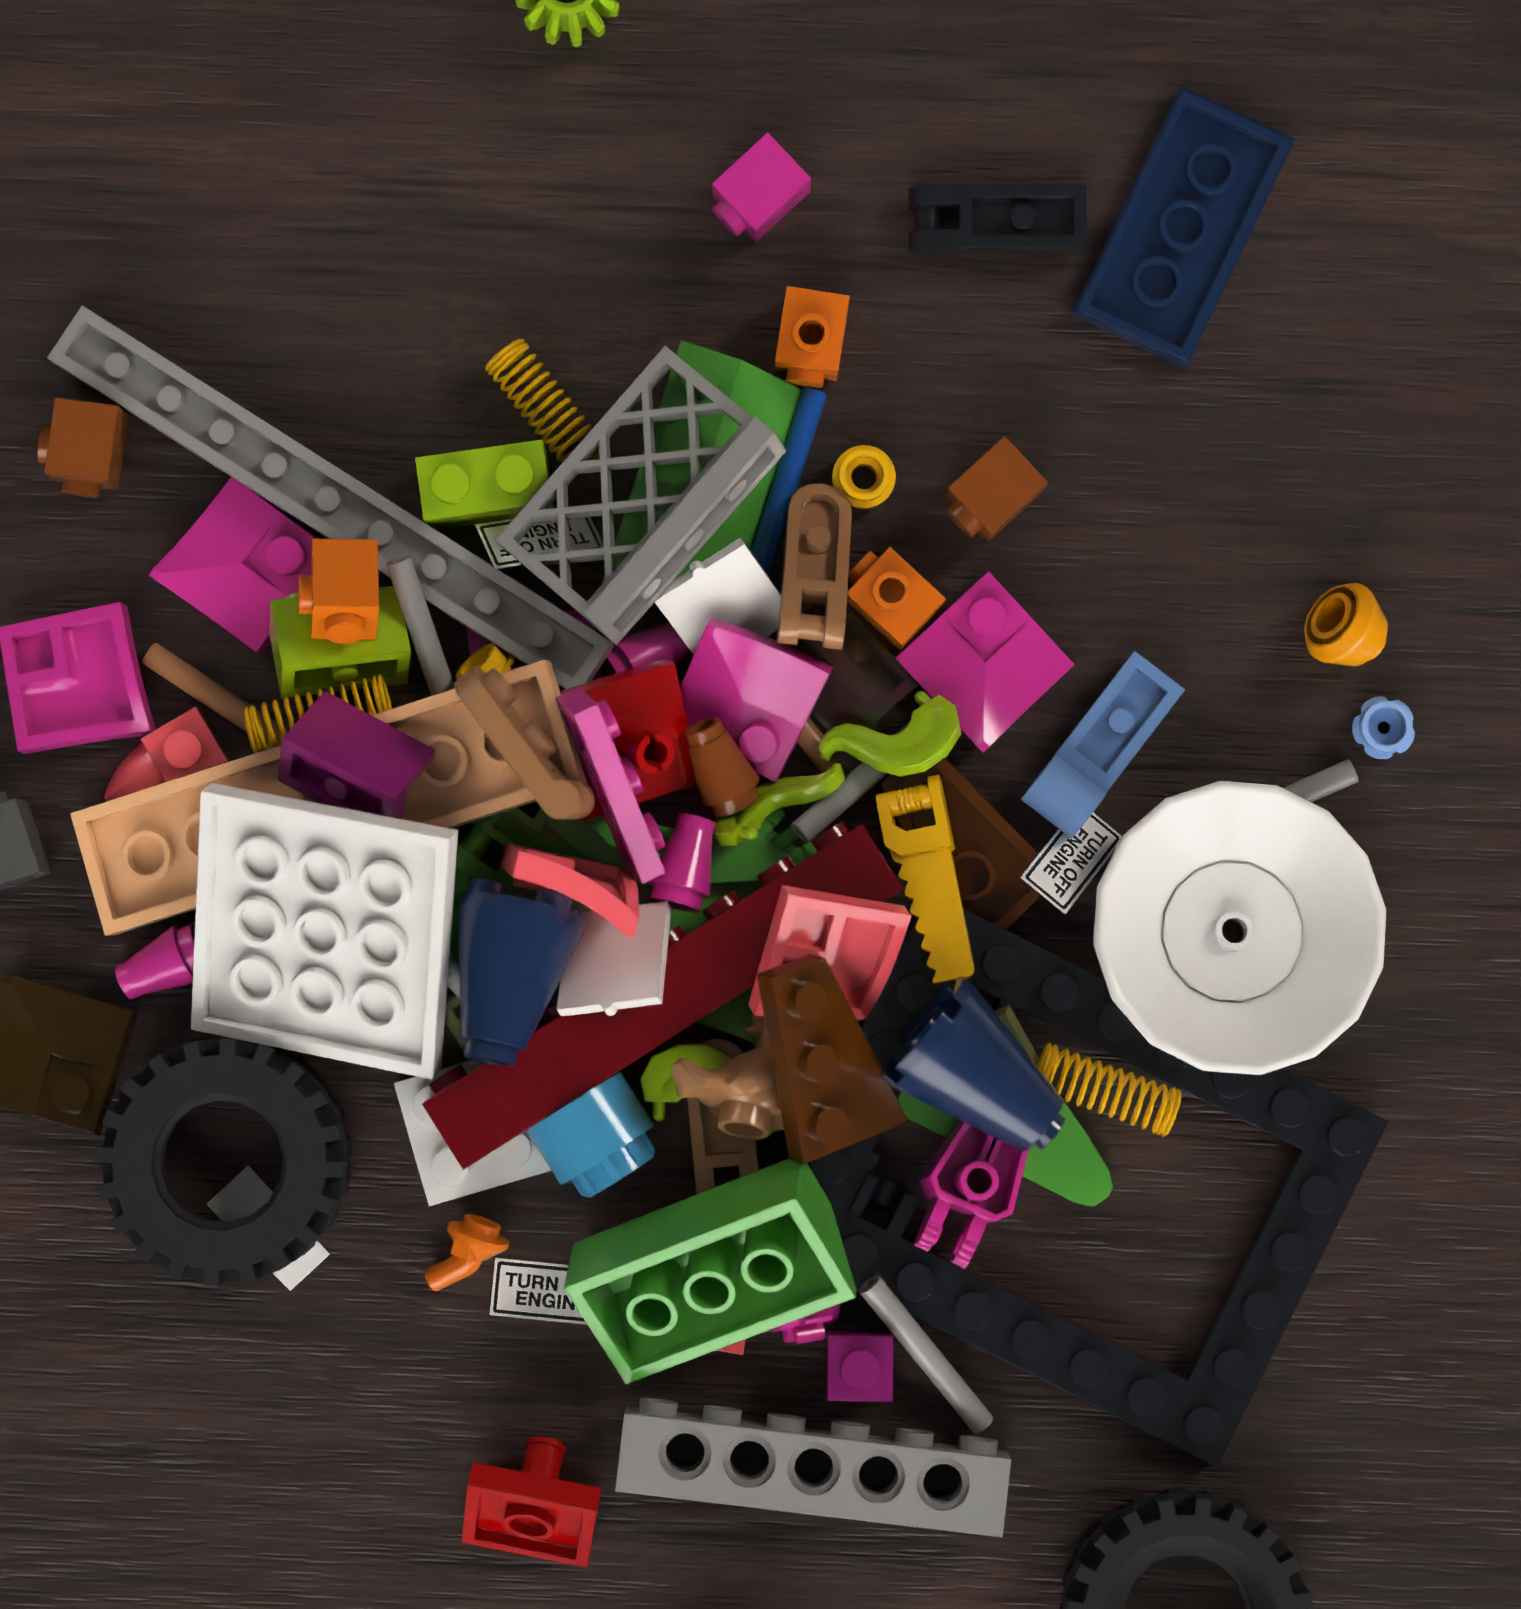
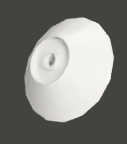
M1217 781L1165 798L1122 835L1097 885L1093 946L1112 1001L1151 1045L1202 1071L1263 1075L1316 1057L1359 1019L1384 967L1387 910L1368 855L1329 811L1278 785ZM1233 920L1241 925L1243 937L1239 943H1231L1224 938L1222 926L1225 921Z

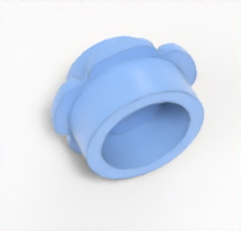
M1383 696L1371 698L1363 703L1361 714L1353 719V737L1357 743L1364 745V750L1369 756L1376 759H1389L1393 753H1403L1412 744L1415 736L1413 714L1409 707L1400 700L1388 701ZM1380 722L1388 723V733L1382 734L1379 732L1378 725Z

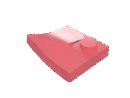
M505 843L500 867L514 877V886L533 891L544 890L551 892L552 889L581 902L601 915L625 936L635 937L639 919V896L636 877L629 869L518 844Z
M782 885L757 974L809 954L826 958L856 1019H866L875 1006L891 974L903 943L911 914L903 905ZM756 976L748 1005L754 1015L764 1017L758 978Z

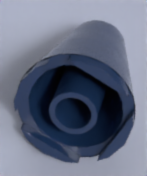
M962 976L956 978L954 991L946 987L940 992L900 1040L905 1044L904 1047L909 1050L904 1058L898 1063L889 1056L880 1073V1077L891 1087L1021 1151L1027 1150L1033 1144L1043 1149L1056 1136L1065 1122V1118L1059 1114L1064 1100L976 987Z

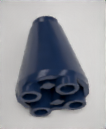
M471 878L468 891L460 893L457 907L461 1039L467 1041L464 1056L489 1064L515 1067L518 1052H525L584 933L586 919L580 916L581 911L579 909L571 907L572 898L550 891L534 890L532 900L508 895L509 887L502 883Z

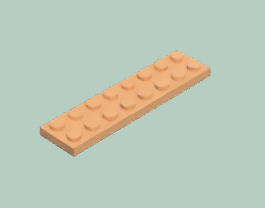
M544 659L501 673L518 697L512 705L527 724L531 720L537 722L555 744L557 751L551 757L568 780L581 781L587 784L577 747L556 699L561 693L551 661ZM455 689L372 715L436 749L432 762L407 790L403 820L451 829L536 802V799L466 708ZM282 745L70 813L105 936L117 935L196 910L201 791L210 783L299 800L307 798L302 793L277 781ZM309 798L312 802L318 803L317 801Z

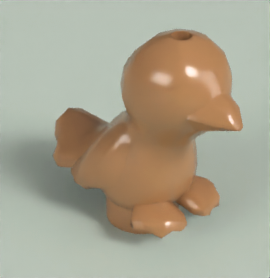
M753 1014L751 1019L754 1025L748 1026L745 1032L755 1037L754 1049L737 1054L719 1069H707L684 1058L676 1061L671 1069L679 1098H698L704 1105L721 1108L718 1120V1128L721 1131L745 1139H763L769 1136L770 1131L777 1132L778 1130H784L765 1018Z

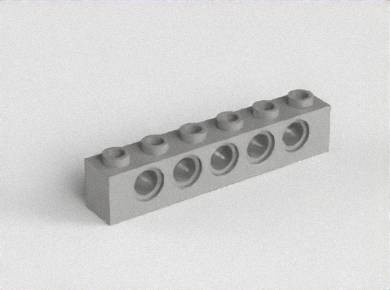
M640 1398L639 1408L627 1406L624 1412L615 1492L1003 1538L1012 1459L1007 1451L997 1450L998 1440L963 1435L959 1438V1446L933 1443V1432L911 1428H896L895 1438L869 1435L870 1425L842 1420H833L831 1422V1430L805 1427V1417L785 1413H768L767 1423L741 1420L742 1410L716 1405H705L703 1415L677 1412L678 1402L658 1398ZM678 1434H692L702 1442L704 1455L697 1463L683 1466L675 1463L670 1458L667 1444ZM744 1441H755L761 1444L766 1449L769 1457L764 1468L755 1473H744L738 1470L731 1460V1453L738 1444ZM820 1449L830 1456L832 1468L826 1477L817 1481H809L797 1473L795 1469L796 1459L805 1450ZM871 1457H886L896 1466L895 1477L889 1485L883 1488H871L861 1481L859 1477L860 1468ZM938 1464L951 1465L960 1474L959 1484L956 1489L945 1496L933 1495L923 1485L927 1471Z

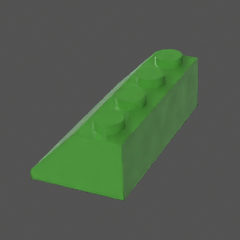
M681 340L676 355L753 418L756 416L773 430L784 446L802 389L741 359ZM672 370L659 409L687 406L686 382ZM697 391L698 404L711 403ZM726 414L698 417L700 448L724 446L740 426ZM688 418L654 422L655 453L689 450ZM780 459L676 578L689 571V566L693 561L703 562L740 537L748 549L751 550ZM710 460L701 461V471ZM690 462L656 466L657 497L675 496L683 493L691 483ZM640 467L629 500L647 498L645 467ZM668 509L658 510V520ZM647 511L624 513L615 540V546L638 544L648 533ZM625 558L615 559L616 568ZM605 574L601 584L605 582ZM655 602L651 605V607L659 609Z
M786 1159L574 1242L564 1285L565 1291L625 1384L856 1298L855 1283L832 1205L808 1164H802L791 1159Z

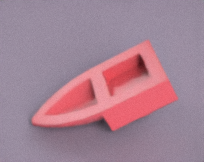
M195 706L141 738L142 742L130 751L116 768L107 786L104 799L107 802L230 762L201 710Z

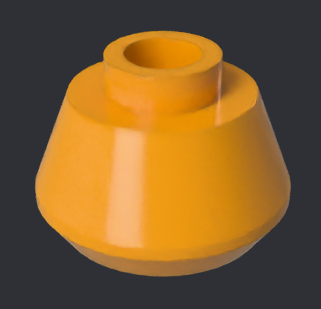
M1360 583L1338 585L1323 593L1311 607L1304 626L1306 647L1311 656L1321 662L1353 667L1362 665L1381 653L1386 644L1388 631L1387 619L1372 591Z

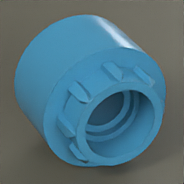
M621 1071L526 1130L560 1185L572 1180L580 1195L589 1198L645 1164L654 1157L655 1147L645 1133L655 1125Z

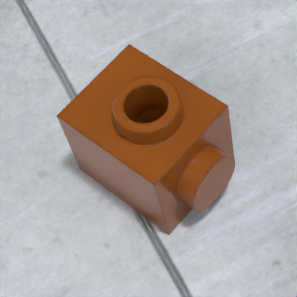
M55 398L51 427H42L38 441L39 464H45L44 474L54 481L62 483L61 492L65 494L99 498L100 488L119 490L129 415L116 405Z
M1004 436L948 487L945 497L952 505L946 509V512L968 537L972 538L979 532L989 542L1044 492L1048 482Z

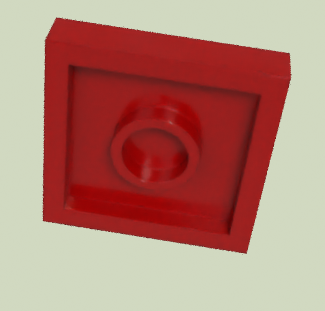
M663 658L578 685L596 703L604 700L610 707L621 734L612 739L619 758L628 757L643 787V792L635 795L637 803L696 784L688 741L684 734L688 728L675 662ZM578 686L560 691V693H566ZM580 758L587 784L595 796L593 810L588 816L582 818V820L587 821L602 816L603 812Z
M542 1436L527 1439L525 1445L526 1453L521 1472L475 1462L472 1463L467 1484L461 1543L585 1568L588 1567L602 1488L559 1480L562 1460L565 1458L566 1447L561 1442Z

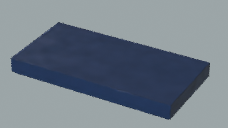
M1181 86L1072 316L1186 369L1295 139Z

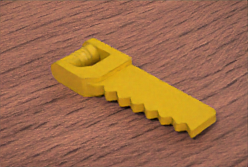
M938 774L927 777L928 783L876 795L884 844L890 851L893 861L896 864L902 865L898 875L902 881L907 882L904 891L905 896L913 900L910 912L913 916L919 918L915 928L918 933L924 935L921 947L924 951L930 953L927 965L930 969L936 971L932 980L934 985L956 981V978L959 976L965 979L970 978L975 971L952 855L955 845L940 775ZM933 808L936 825L905 831L896 826L894 818L896 816Z

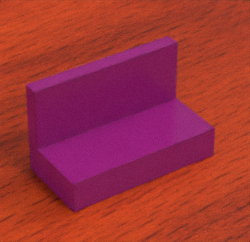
M324 691L283 737L277 781L320 804L403 819L407 790L432 762L436 749Z

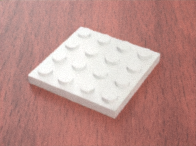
M210 783L201 791L191 1030L433 1080L442 1068L458 830Z

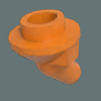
M465 1214L463 1222H449L447 1232L453 1241L450 1253L453 1256L426 1268L425 1278L430 1288L434 1291H439L477 1271L483 1261L491 1259L493 1256L507 1250L509 1241L499 1235L501 1225L493 1220L474 1214Z

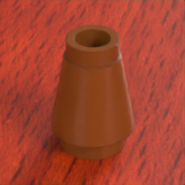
M709 717L700 720L685 730L684 734L688 741V749L701 804L709 806L715 817L729 816L754 804L760 797L756 787L760 778L726 728L723 727L720 718Z

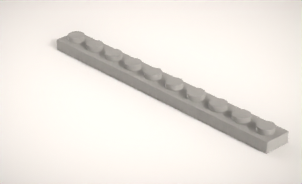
M83 305L47 358L59 368L327 539L378 540V571L390 579L386 563L402 556H411L426 602L490 643H494L501 650L513 655L525 665L544 659L551 661L558 686L564 690L591 682L614 647V644L604 636L500 570L494 569L486 561Z

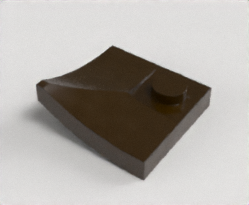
M4 973L0 985V1107L100 1136L104 1125L102 1122L110 1106L138 1013Z

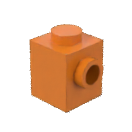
M787 286L775 358V372L785 373L786 382L801 387L822 388L824 380L837 381L850 295Z
M312 539L310 575L298 576V614H311V639H328L338 644H352L360 640H376L379 613L378 540Z
M891 547L879 558L872 551H869L848 573V582L852 587L847 591V602L899 651L910 642L941 609L946 601L942 594Z

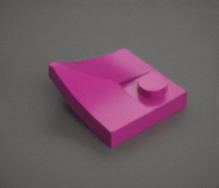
M230 477L203 514L152 569L149 576L215 621L255 652L264 654L271 644L269 635L270 600L282 599L298 592V576L310 575L312 539L319 538L271 502Z
M989 571L979 578L895 656L896 660L932 698L939 694L956 706L961 730L982 753L1075 665Z
M122 602L0 627V645L17 751L23 754H30L80 744L146 736L156 730L140 672L128 607Z
M711 618L704 629L680 686L688 727L709 717H719L723 727L726 728L754 771L776 782L781 776L834 667L791 646L777 643L776 640Z

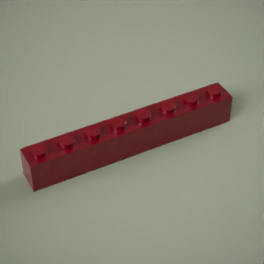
M844 821L827 830L811 841L817 853L796 866L789 856L772 865L756 876L763 887L743 900H740L735 890L702 910L708 922L688 935L685 934L680 925L670 930L662 1004L618 1009L616 1014L608 1016L605 1011L561 1017L557 1011V1003L545 1010L541 1018L544 1026L534 1032L525 1052H518L515 1067L485 1063L467 1074L460 1064L428 1084L434 1096L423 1102L422 1106L462 1169L464 1170L752 987L755 983L782 885L885 902L903 891L904 888L863 824L849 831Z

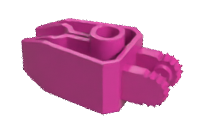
M957 1119L919 1179L925 1198L931 1200L919 1228L914 1245L928 1252L941 1235L942 1225L949 1209L954 1210L968 1218L953 1246L951 1262L962 1268L967 1267L976 1251L987 1223L996 1222L1013 1214L1029 1148L1021 1151Z

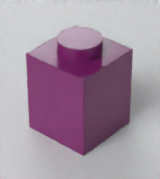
M827 1328L826 1393L828 1401L893 1402V1334L889 1329Z

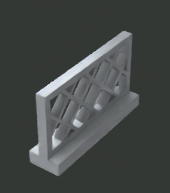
M664 346L495 541L586 618L612 643L617 645L783 456L786 449L773 430L756 416L754 418L673 351ZM671 369L686 382L687 406L653 409L652 389ZM697 391L711 403L698 404ZM642 402V411H634ZM726 414L740 426L724 446L700 448L698 417ZM688 418L689 450L655 453L654 422ZM643 423L644 454L611 458L610 437L623 425ZM599 451L600 459L591 460L593 456ZM710 460L701 471V461ZM690 462L691 483L683 493L675 496L657 497L656 466ZM645 467L647 498L613 502L611 471ZM600 472L602 503L568 507L567 486L578 474ZM557 499V508L548 509ZM668 509L658 520V510ZM647 511L648 533L638 544L615 546L613 514ZM602 516L604 548L570 551L569 519ZM558 520L559 552L532 555L518 543L535 523ZM625 558L616 568L615 559ZM604 560L605 582L586 601L572 589L571 563ZM559 564L560 578L546 566Z

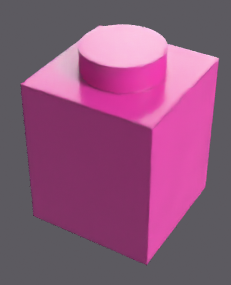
M767 132L712 183L713 199L717 202L712 211L732 234L738 237L745 231L756 243L811 192V177Z

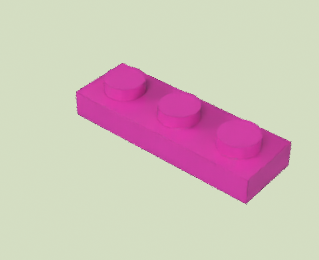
M580 686L557 696L556 699L623 864L642 884L665 874L657 853L658 850L665 848V842L652 815L649 812L644 815L641 813L635 795L643 792V787L628 757L619 758L612 739L621 734L610 707L604 700L596 703Z

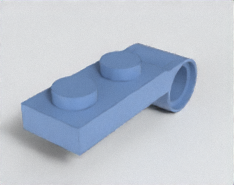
M1134 651L1031 784L1021 800L1070 838H1073L1185 689Z

